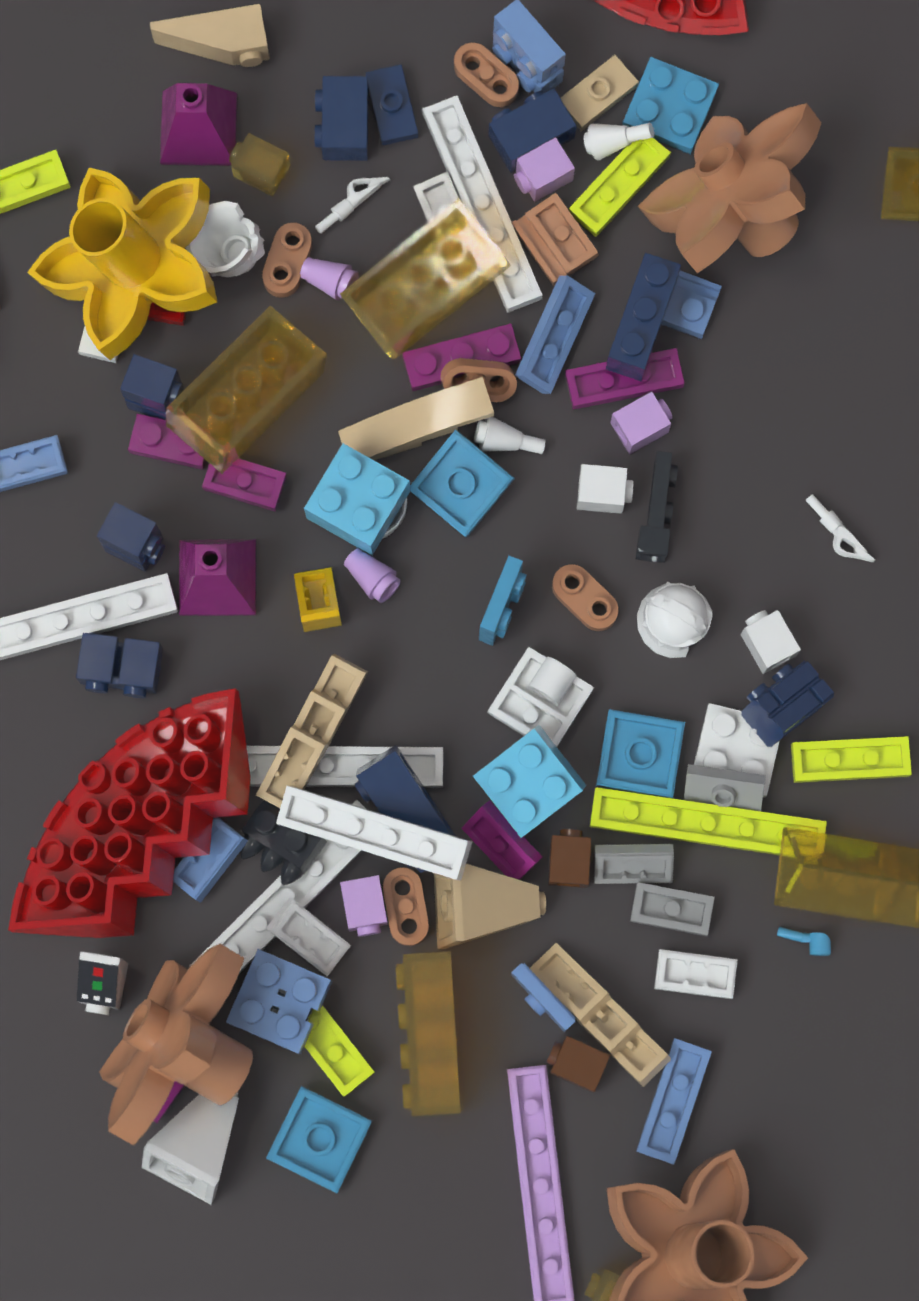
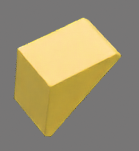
M332 568L295 573L294 579L304 632L341 626Z

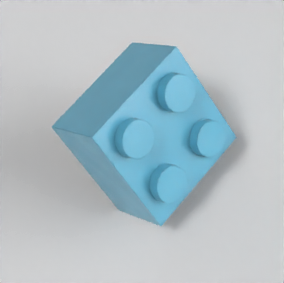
M343 443L304 507L306 519L373 555L411 491L410 480Z
M537 725L473 775L520 838L582 792L587 786L540 725Z

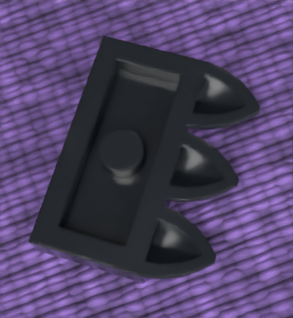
M263 800L241 830L245 834L244 838L248 840L240 851L241 858L244 860L253 857L264 848L260 863L261 871L273 870L285 861L281 870V884L287 885L302 877L327 841L324 838L276 824L280 809Z

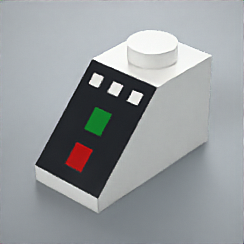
M80 952L77 1002L87 1004L86 1012L109 1015L110 1008L120 1010L128 963L117 957Z

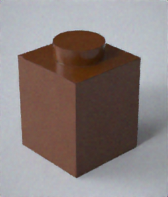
M561 829L559 835H552L548 886L588 887L591 838L583 837V831Z
M566 1036L563 1043L555 1041L546 1063L553 1065L550 1074L593 1093L597 1088L610 1055Z

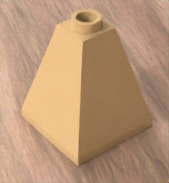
M469 864L465 865L461 880H455L434 873L437 949H447L540 918L546 912V896L544 892H539V886Z

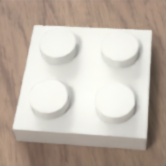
M709 703L694 765L766 775L763 797L765 798L768 793L779 742L772 747H767L756 734L757 730L752 729L741 716V711Z

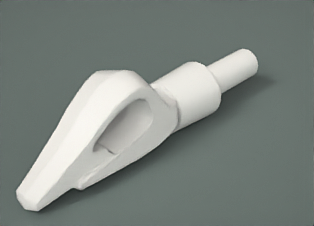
M389 177L360 178L351 181L347 186V198L331 208L332 213L315 226L316 230L321 234L337 220L342 222L356 207L380 189L383 184L390 181ZM368 184V188L355 192L354 188L356 186Z
M813 494L806 499L807 503L822 518L820 522L834 534L833 548L837 554L869 562L875 561L842 524V521L833 510L829 512ZM844 541L852 546L854 553L841 549V542Z

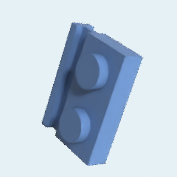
M680 271L662 325L702 339L722 286Z

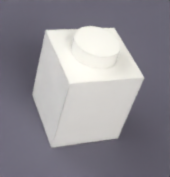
M581 464L577 510L622 514L624 503H631L633 494V480H626L627 468Z
M763 610L745 621L748 626L743 629L741 637L763 674L793 659L801 651L778 610L769 615L766 610Z

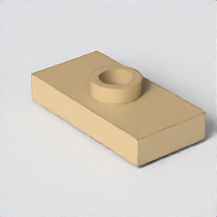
M614 55L560 99L577 127L583 131L637 88L639 81Z

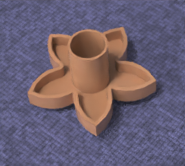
M807 103L789 107L773 114L762 121L750 133H748L738 119L730 116H713L701 132L694 151L695 167L680 172L663 182L638 207L653 226L663 232L676 234V245L683 257L697 273L716 261L729 249L736 239L754 257L771 255L784 247L797 231L799 219L796 213L805 209V192L800 182L790 170L809 152L817 138L822 122Z
M218 944L202 954L189 969L174 960L165 961L147 999L135 1009L125 1027L123 1039L99 1071L102 1080L117 1088L108 1117L109 1132L135 1145L160 1112L175 1081L219 1106L227 1103L238 1092L251 1068L253 1052L250 1048L212 1027L209 1023L230 994L244 962V957L224 945Z
M734 1149L723 1151L705 1160L692 1171L684 1183L680 1199L670 1191L650 1184L635 1183L607 1188L609 1211L617 1231L625 1242L642 1253V1258L626 1268L618 1278L609 1301H747L743 1292L744 1289H763L778 1285L793 1276L808 1259L793 1240L778 1230L766 1226L743 1225L742 1222L749 1204V1186L745 1169Z

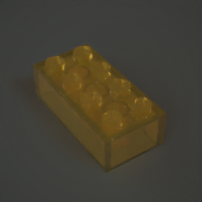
M458 198L347 287L340 295L392 360H395L508 269L511 264Z
M269 306L166 407V426L223 474L324 373L327 353L273 307Z
M451 951L403 954V964H396L397 990H405L406 1001L405 1004H398L400 1030L407 1029L408 1044H400L401 1068L409 1069L410 1084H402L404 1109H412V1117L460 1114Z

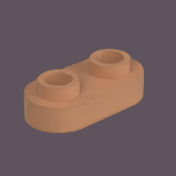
M467 43L457 50L454 57V70L464 83L492 106L505 107L515 101L519 91V80L508 66L487 48L478 43ZM476 62L479 67L476 70H470L466 67V64ZM498 85H502L507 91L503 94H498L493 89Z
M287 223L281 226L274 236L263 268L262 279L265 289L275 297H288L295 293L302 279L300 278L301 267L306 258L310 256L312 250L311 235L303 225ZM290 236H296L300 239L298 244L293 246L288 245L286 240ZM279 270H284L288 273V276L283 280H277L274 277L275 273Z
M458 358L448 362L443 367L440 376L444 389L483 377L491 402H502L509 399L517 388V380L511 367L503 362ZM464 372L462 377L454 378L456 374ZM496 375L501 376L497 381H490Z
M570 564L561 567L555 573L552 583L554 595L587 628L593 631H604L615 623L618 616V604L615 598L584 568ZM569 577H574L578 580L579 586L575 589H569L565 585V580ZM595 604H602L606 607L607 612L602 616H598L593 613L592 607Z
M396 868L387 874L383 882V893L390 932L394 940L399 944L415 946L426 938L429 930L422 883L419 876L409 868ZM401 881L407 882L410 885L409 893L406 895L397 894L395 891L397 883ZM413 920L417 924L416 931L412 934L403 932L402 924L404 921Z

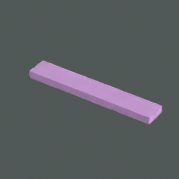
M546 1065L507 1069L534 1301H574Z

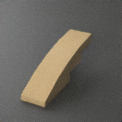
M483 377L399 405L341 429L338 433L342 444L344 443L372 460H377L422 446L421 442L453 433L460 426L493 417L494 410Z
M336 654L331 655L294 725L290 727L256 796L280 808L287 786L305 790L368 671Z
M557 943L530 967V970L570 1011L584 1029L642 1087L671 1060L669 1055L641 1029L639 1024L611 998L609 993Z

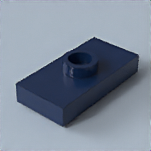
M402 65L365 72V76L368 77V89L382 146L418 138Z

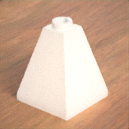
M238 1092L231 1100L220 1106L199 1094L147 1142L143 1153L142 1168L211 1205L215 1199L239 1100L237 1097Z

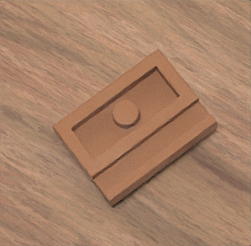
M554 193L526 212L517 221L511 222L515 232L553 286H555L559 276H570L599 256L598 251L557 193Z

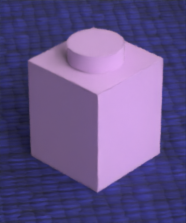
M555 137L517 158V173L514 174V179L523 194L529 192L534 202L572 182L575 168Z
M650 392L612 413L610 423L630 455L669 433L670 419L673 417L663 399L657 401L653 392Z
M379 875L340 882L349 932L357 930L358 937L381 933L380 926L388 925Z

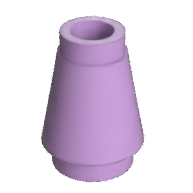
M308 257L301 267L300 278L307 280V282L338 301L341 298L349 300L352 297L358 284L359 273L352 270L351 265Z
M359 548L352 551L344 561V566L371 600L376 599L379 603L385 602L395 593L401 581L396 577L394 569Z

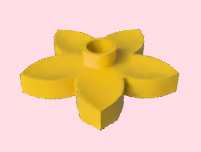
M88 168L80 186L77 202L78 210L70 223V237L54 243L45 250L27 273L56 296L67 300H84L83 320L87 334L98 351L109 360H112L126 350L140 335L147 322L150 304L155 303L169 311L188 312L217 303L214 283L206 268L191 253L184 249L197 237L204 225L209 211L210 188L200 178H179L159 185L140 201L119 178L106 171Z

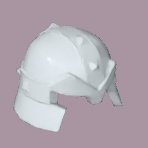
M222 201L209 205V211L202 229L197 237L186 247V250L206 268L207 272L211 273L212 277L222 276L228 278L244 274L254 267L256 261L265 254L263 247L264 239L260 236L259 226L251 220L242 217L244 213L238 203Z
M668 581L647 594L641 601L637 613L638 631L644 643L655 653L669 658L686 657L689 646L699 642L707 634L712 620V609L706 597L696 590L695 585L688 586L682 583H669Z

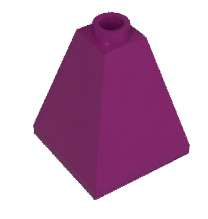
M176 83L162 92L160 164L235 166L237 92L203 83Z
M256 539L179 540V616L256 615Z

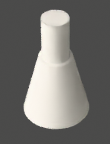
M651 123L632 127L590 124L588 132L584 134V145L589 155L592 154L599 161L630 145L632 142L653 138L654 128Z
M494 417L486 418L485 421H478L474 435V442L479 443V449L482 451H518L521 449L542 454L546 442L545 439L524 435L521 431Z

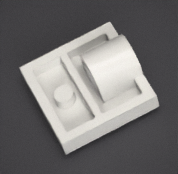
M528 647L487 713L523 736L537 725H540L557 747L594 687L578 678L570 668L551 657L546 658Z

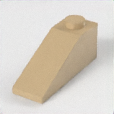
M260 4L150 22L154 43L233 66L241 64L243 67H253L261 64L263 60L270 59Z

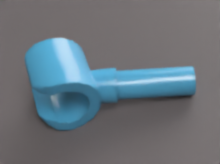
M783 927L778 928L777 936L809 943V955L829 956L831 954V941L825 933H802Z

